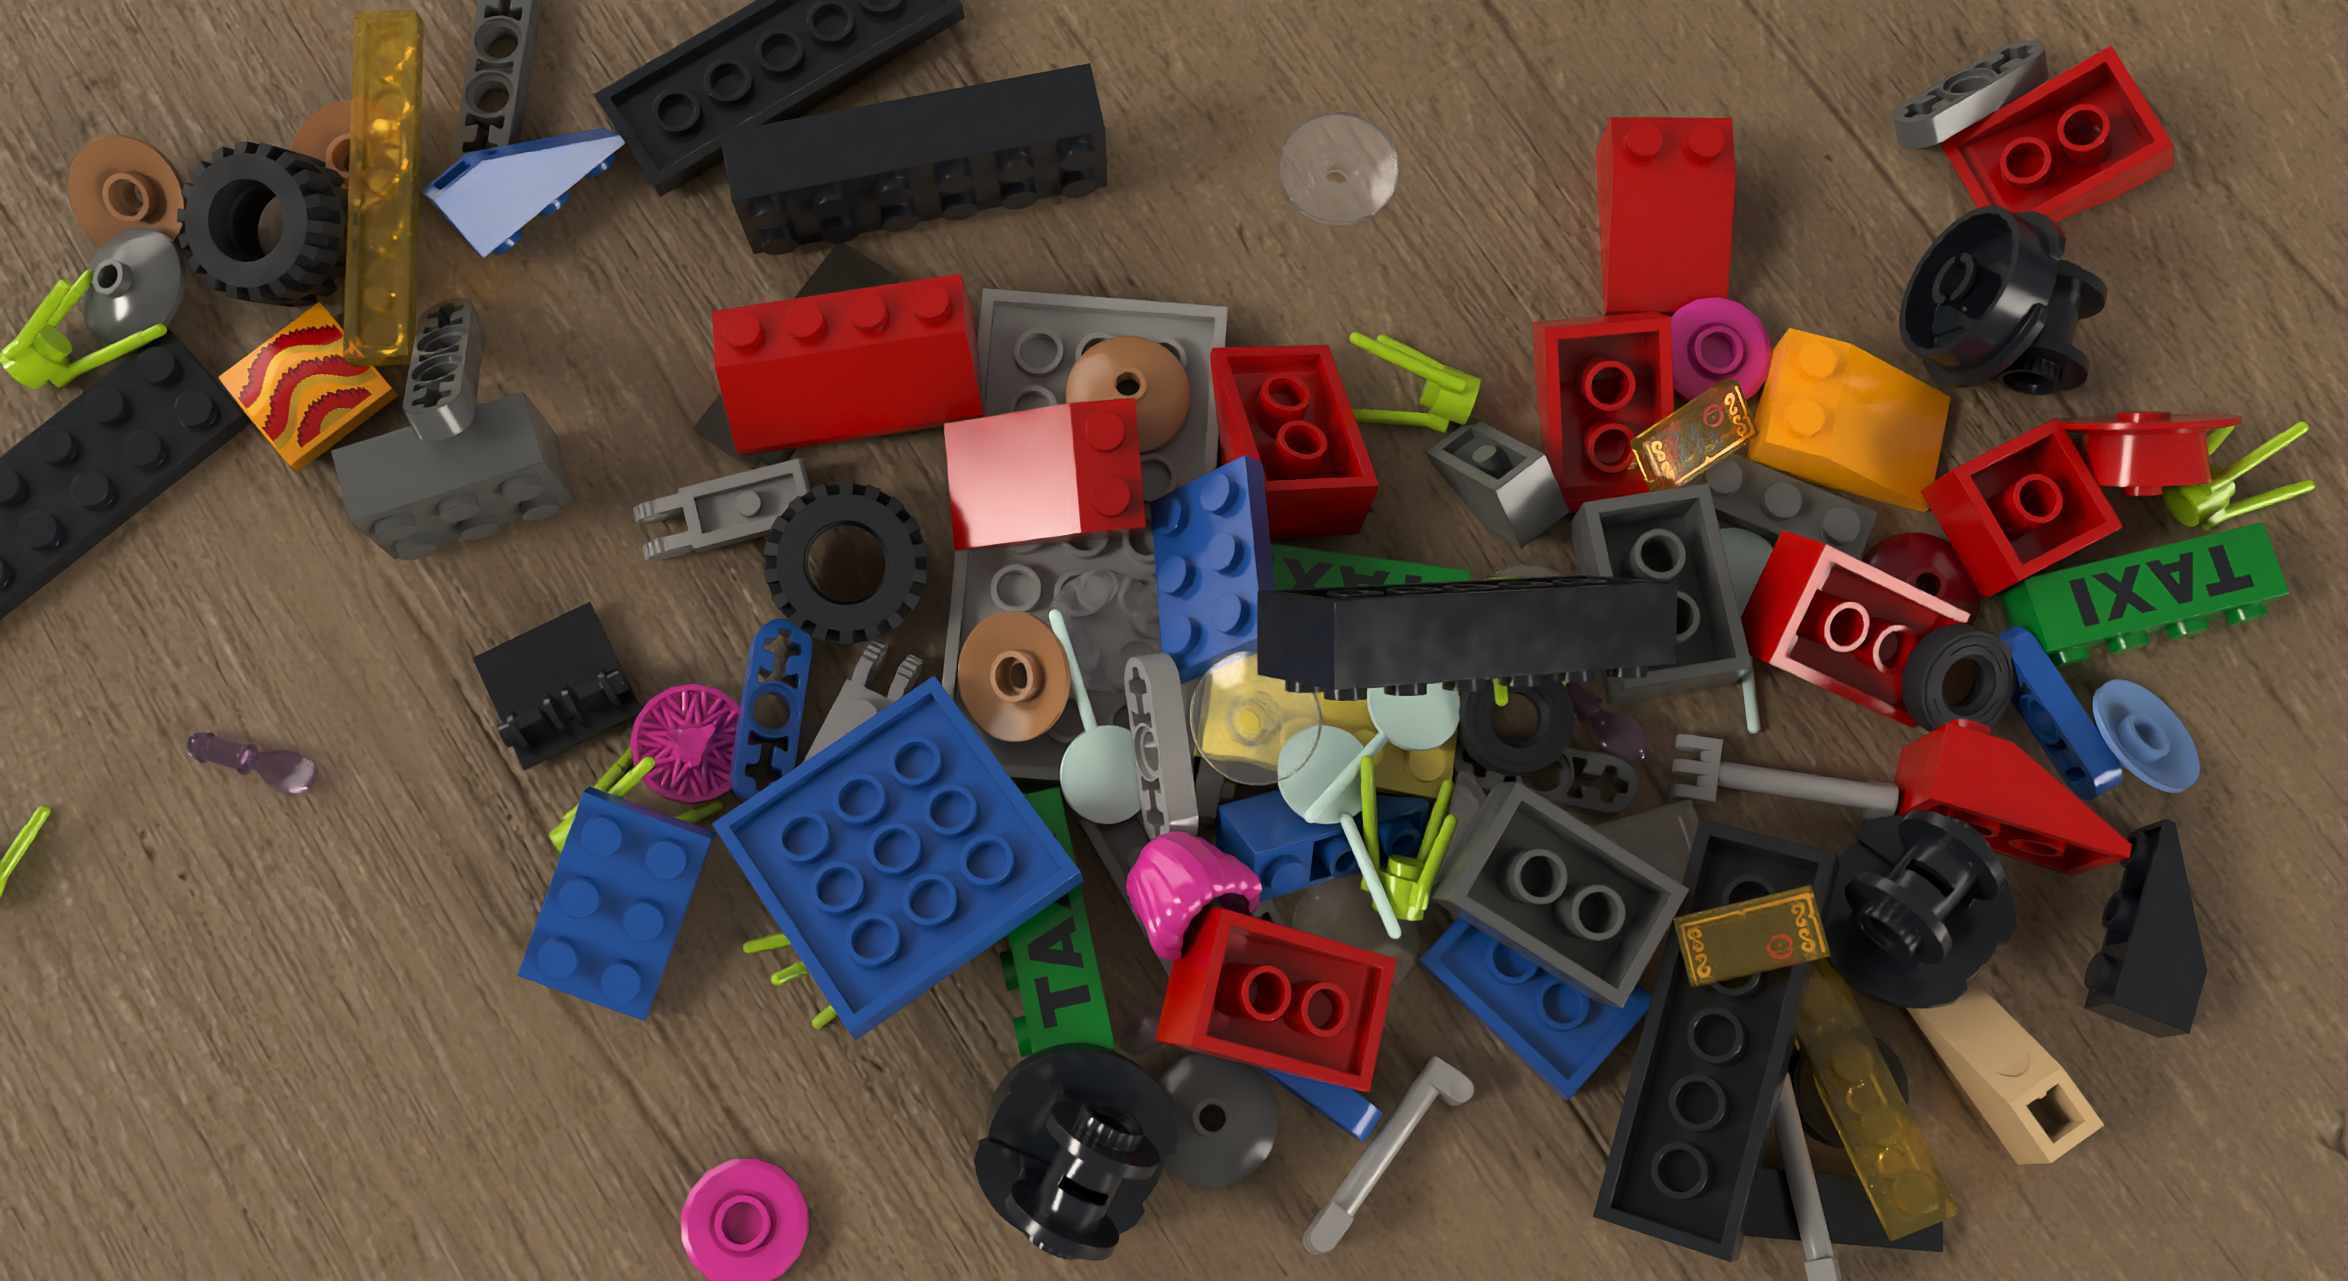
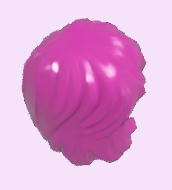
M1169 832L1158 835L1151 840L1140 852L1138 860L1127 876L1126 891L1133 911L1143 926H1145L1155 954L1171 961L1182 958L1183 934L1187 930L1191 919L1202 910L1203 906L1209 904L1213 898L1217 897L1220 900V908L1250 916L1256 911L1259 905V893L1262 892L1259 876L1248 866L1240 862L1236 857L1223 853L1203 838L1185 832Z

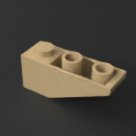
M1976 980L1967 987L1968 991L1954 1004L1928 1009L1906 1008L2017 1165L2052 1163L2104 1126L2101 1119L2064 1068Z

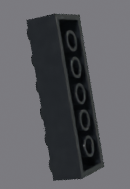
M1090 63L719 133L731 201L753 254L764 252L770 255H783L796 250L799 245L819 241L833 244L845 243L855 239L861 233L882 229L889 232H902L914 228L919 222L939 218L952 221L964 220L974 216L978 211L1002 206L1008 209H1022L1033 205L1038 199L1064 195L1068 198H1079L1093 193L1097 188L1107 186L1106 130Z
M1586 574L1257 591V675L1285 680V691L1323 692L1324 699L1335 701L1367 699V688L1384 687V694L1393 696L1427 694V684L1441 682L1443 690L1480 691L1485 689V680L1498 678V684L1502 686L1532 687L1540 685L1541 675H1549L1553 673L1554 681L1592 682L1595 681V671L1606 669V676L1643 678L1647 677V666L1676 664L1677 582Z
M1699 819L1682 883L1683 886L1690 890L1672 920L1593 1217L1728 1262L1739 1260L1820 940L1813 919H1809L1811 912L1806 900L1746 913L1745 919L1740 915L1686 927L1685 932L1698 981L1696 983L1682 926L1736 912H1741L1744 915V910L1810 894L1815 912L1813 917L1816 918L1822 935L1840 868L1837 853ZM1796 903H1802L1806 908L1804 915L1799 920V924L1803 923L1802 919L1807 921V925L1803 928L1796 925V920L1801 914V908H1796V912L1799 911L1797 915L1792 913V907ZM1765 912L1769 914L1766 919H1763V924H1768L1767 920L1770 919L1771 923L1765 926V928H1772V935H1763L1764 932H1769V930H1762L1764 926L1760 925L1763 920L1758 918L1761 913V917H1763ZM1740 925H1742V927L1747 925L1749 927L1748 930H1750L1749 933L1745 932L1741 934L1740 932L1746 930L1747 928L1739 929ZM1722 926L1725 927L1724 932H1720V934H1727L1726 938H1728V945H1720V943H1723L1726 940L1719 941V939H1722L1725 936L1718 937L1719 932L1716 931L1717 927H1719V930ZM1696 928L1702 932L1701 938H1696L1698 933H1693V937L1704 945L1702 952L1694 950V946L1698 945V948L1702 946L1690 940L1688 937L1690 929ZM1802 929L1810 931L1809 936H1806V933H1803L1802 936L1816 944V950L1813 953H1806L1802 949L1803 943L1808 944L1806 945L1807 949L1811 948V944L1799 935ZM1745 934L1752 936L1750 941L1746 942H1753L1752 946H1754V949L1751 950L1752 948L1747 951H1756V959L1747 958L1748 954H1746L1745 950H1742L1745 948L1744 945L1746 943L1742 940ZM1787 935L1792 939L1793 945L1791 949L1795 947L1797 949L1793 951L1791 957L1785 960H1777L1768 953L1767 947L1774 936ZM1775 939L1770 945L1771 951L1776 953L1788 950L1790 943L1786 939ZM1730 945V949H1729V950H1728V948H1727V949H1721L1722 946H1723V947H1728V946ZM1730 950H1732V952L1736 950L1734 953H1732V956L1731 954L1725 956L1722 954L1724 951L1725 953H1729ZM1792 950L1778 953L1776 955L1785 956L1791 953ZM1700 954L1707 956V963L1702 969L1703 974L1708 973L1705 967L1712 969L1711 975L1706 979L1701 978L1698 974V969L1705 961V958H1701L1702 962L1697 961V956ZM1734 960L1736 966L1733 969H1727L1726 961L1731 962Z

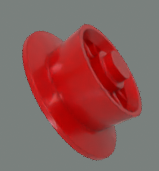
M2171 411L2117 412L2116 415L2059 418L2061 429L2081 434L2079 454L2098 486H2121V495L2153 496L2162 495L2163 486L2194 485L2212 482L2206 432L2241 424L2242 416L2171 414Z

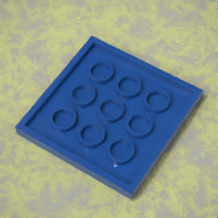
M935 676L712 823L716 832L855 1040L865 1035L1084 881L1081 871Z

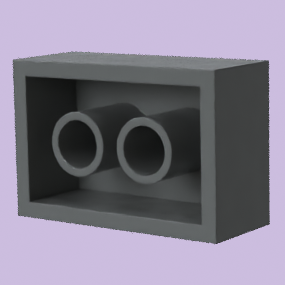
M523 391L475 406L472 423L457 435L441 441L423 442L417 439L412 427L409 426L331 451L350 523L393 559L415 560L424 558L436 552L438 545L460 538L468 541L484 539L498 532L501 525L520 519L526 521L547 519L556 515L560 511L561 506L577 502L558 436Z
M1709 483L1596 500L1582 504L1569 524L1579 575L1590 574L1677 582L1676 664L1647 666V677L1643 678L1606 676V669L1601 670L1608 705L1730 686L1752 669Z
M1518 781L1494 784L1431 892L1430 899L1593 1001L1623 1008L1690 889Z

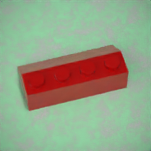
M961 274L712 311L715 370L735 449L739 456L942 427L945 423L985 417L975 312Z

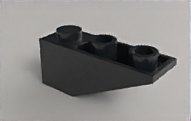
M2163 819L2136 829L2127 838V841L2132 844L2130 858L2120 861V865L2125 870L2119 890L2109 898L2103 912L2102 924L2107 928L2102 948L2089 962L2084 977V985L2089 989L2084 1009L2158 1038L2190 1034L2207 973L2176 823Z

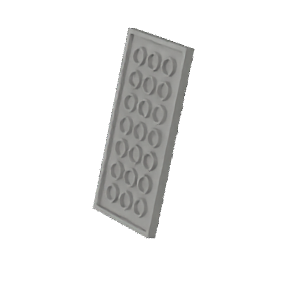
M983 288L977 342L985 417L1066 404V385L1075 363L1092 346L1114 337L1135 336L1146 338L1162 345L1179 360L1187 374L1190 385V407L1186 420L1179 432L1159 449L1140 455L1146 521L1145 536L956 551L942 686L1013 782L1061 785L1060 767L1063 756L1071 742L1085 731L1071 685L1064 711L1057 722L1043 735L1021 742H1007L996 739L984 732L973 721L962 701L958 684V665L964 643L971 631L982 620L993 614L1004 611H1022L1037 616L1052 628L1049 612L1053 609L1059 610L1067 629L1097 725H1114L1131 731L1124 684L1126 664L1132 657L1162 653L1150 502L1216 470L1219 433L1210 353L1212 348L1225 347L1228 307ZM1123 380L1117 385L1116 389L1122 395L1130 396L1137 393L1140 387L1133 380ZM1024 667V669H1023V679H1024L1025 683L1027 684V679H1028L1027 670H1026V668ZM1201 676L1181 684L1193 776Z

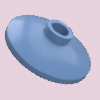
M2122 679L2110 680L2096 690L2093 697L2094 718L2103 739L2116 756L2121 767L2128 769L2148 785L2165 792H2182L2196 783L2200 774V761L2195 744L2181 720L2160 698L2146 688Z

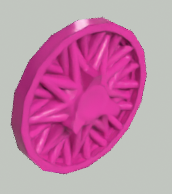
M1721 297L1696 299L1673 314L1671 317L1674 394L1688 405L1705 410L1712 404L1722 405L1723 407L1719 408V410L1730 409L1732 403L1730 397L1728 398L1730 404H1725V397L1729 393H1732L1735 397L1732 408L1741 404L1735 386L1738 387L1743 402L1753 397L1766 381L1772 360L1769 335L1759 318L1741 303ZM1713 407L1709 411H1713L1718 407Z
M699 684L670 687L650 699L636 717L630 739L634 767L646 756H651L655 759V766L642 778L645 785L666 800L689 805L714 801L732 790L729 773L739 716V704L719 689ZM748 738V745H754L753 738Z
M758 1158L733 1159L708 1170L690 1190L681 1213V1241L691 1264L709 1281H772L782 1276L800 1256L809 1232L808 1205L798 1182L781 1166Z

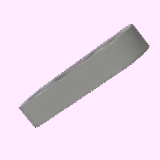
M1167 653L1132 657L1128 660L1125 667L1124 684L1145 830L1150 840H1153L1158 835L1169 832H1185L1196 836L1199 817L1178 669L1173 659Z

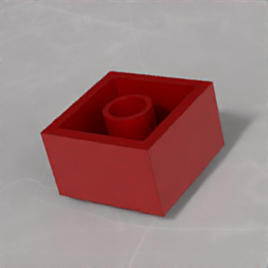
M2058 417L1952 469L1920 491L1983 599L2123 528L2067 432L2061 429Z

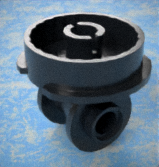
M1984 206L1968 212L1947 227L1931 244L1919 261L1902 299L1899 316L1900 335L1906 348L1923 359L1930 375L1945 385L1955 388H1967L1994 378L2000 381V384L2004 385V387L2017 393L2040 396L2049 395L2054 392L2077 388L2087 380L2090 361L2082 351L2072 346L2078 320L2095 316L2103 310L2108 289L2105 283L2093 273L2082 269L2081 266L2059 259L2064 253L2066 238L2064 232L2054 220L2038 212L2024 211L2012 213L2003 207Z
M1917 809L1909 812L1907 816H1888L1869 820L1857 831V842L1838 857L1840 868L1822 934L1826 953L1822 952L1821 944L1819 949L1833 971L1848 986L1871 1000L1894 1007L1914 1009L1937 1008L1954 1004L1968 991L1967 987L1976 979L1987 964L1997 945H2006L2016 929L2015 904L2011 889L2006 880L2005 871L1997 857L1993 854L1992 847L1984 836L1969 824L1955 817Z
M1087 1043L1055 1045L1040 1050L1022 1060L1000 1082L989 1105L986 1120V1137L978 1141L974 1153L975 1171L981 1189L991 1206L1010 1225L1023 1232L1035 1246L1050 1255L1065 1260L1078 1258L1092 1261L1104 1260L1112 1255L1119 1241V1234L1134 1227L1145 1213L1143 1202L1156 1186L1163 1171L1166 1156L1176 1152L1181 1138L1179 1124L1174 1107L1164 1088L1153 1075L1135 1061L1114 1050L1099 1045Z

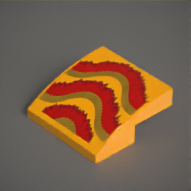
M320 301L218 377L252 422L296 473L399 396Z

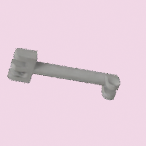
M1690 734L1676 735L1675 749L1681 752L1700 754V760H1673L1672 774L1697 779L1696 786L1670 784L1668 798L1671 800L1712 807L1716 802L1717 786L1863 808L1862 821L1865 823L1881 817L1894 816L1899 790L1895 784L1868 780L1865 783L1721 761L1723 739Z
M1431 1056L1329 1203L1323 1205L1304 1232L1302 1244L1307 1252L1317 1255L1329 1252L1335 1248L1355 1219L1353 1215L1435 1098L1438 1097L1450 1106H1458L1471 1099L1474 1094V1085L1468 1077L1440 1058Z
M1787 1073L1773 1125L1807 1261L1804 1262L1808 1281H1843L1838 1259L1834 1257L1790 1075Z

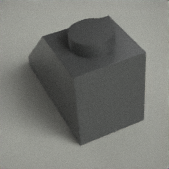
M1474 417L1426 452L1432 465L1481 523L1490 531L1521 549L1532 540L1541 537L1550 526L1569 513V509L1545 454Z

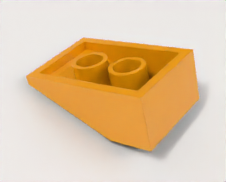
M1789 328L1771 351L1772 360L1767 379L1761 387L1753 424L1755 434L1751 435L1746 459L1803 482L1926 513L1930 507L1920 491L1935 482L1951 397L1851 343Z

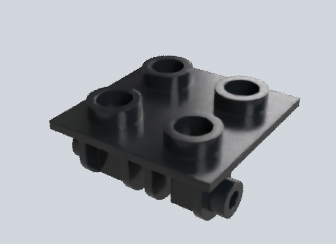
M591 602L473 657V661L502 722L497 724V730L508 748L513 746L524 771L638 716L642 711Z

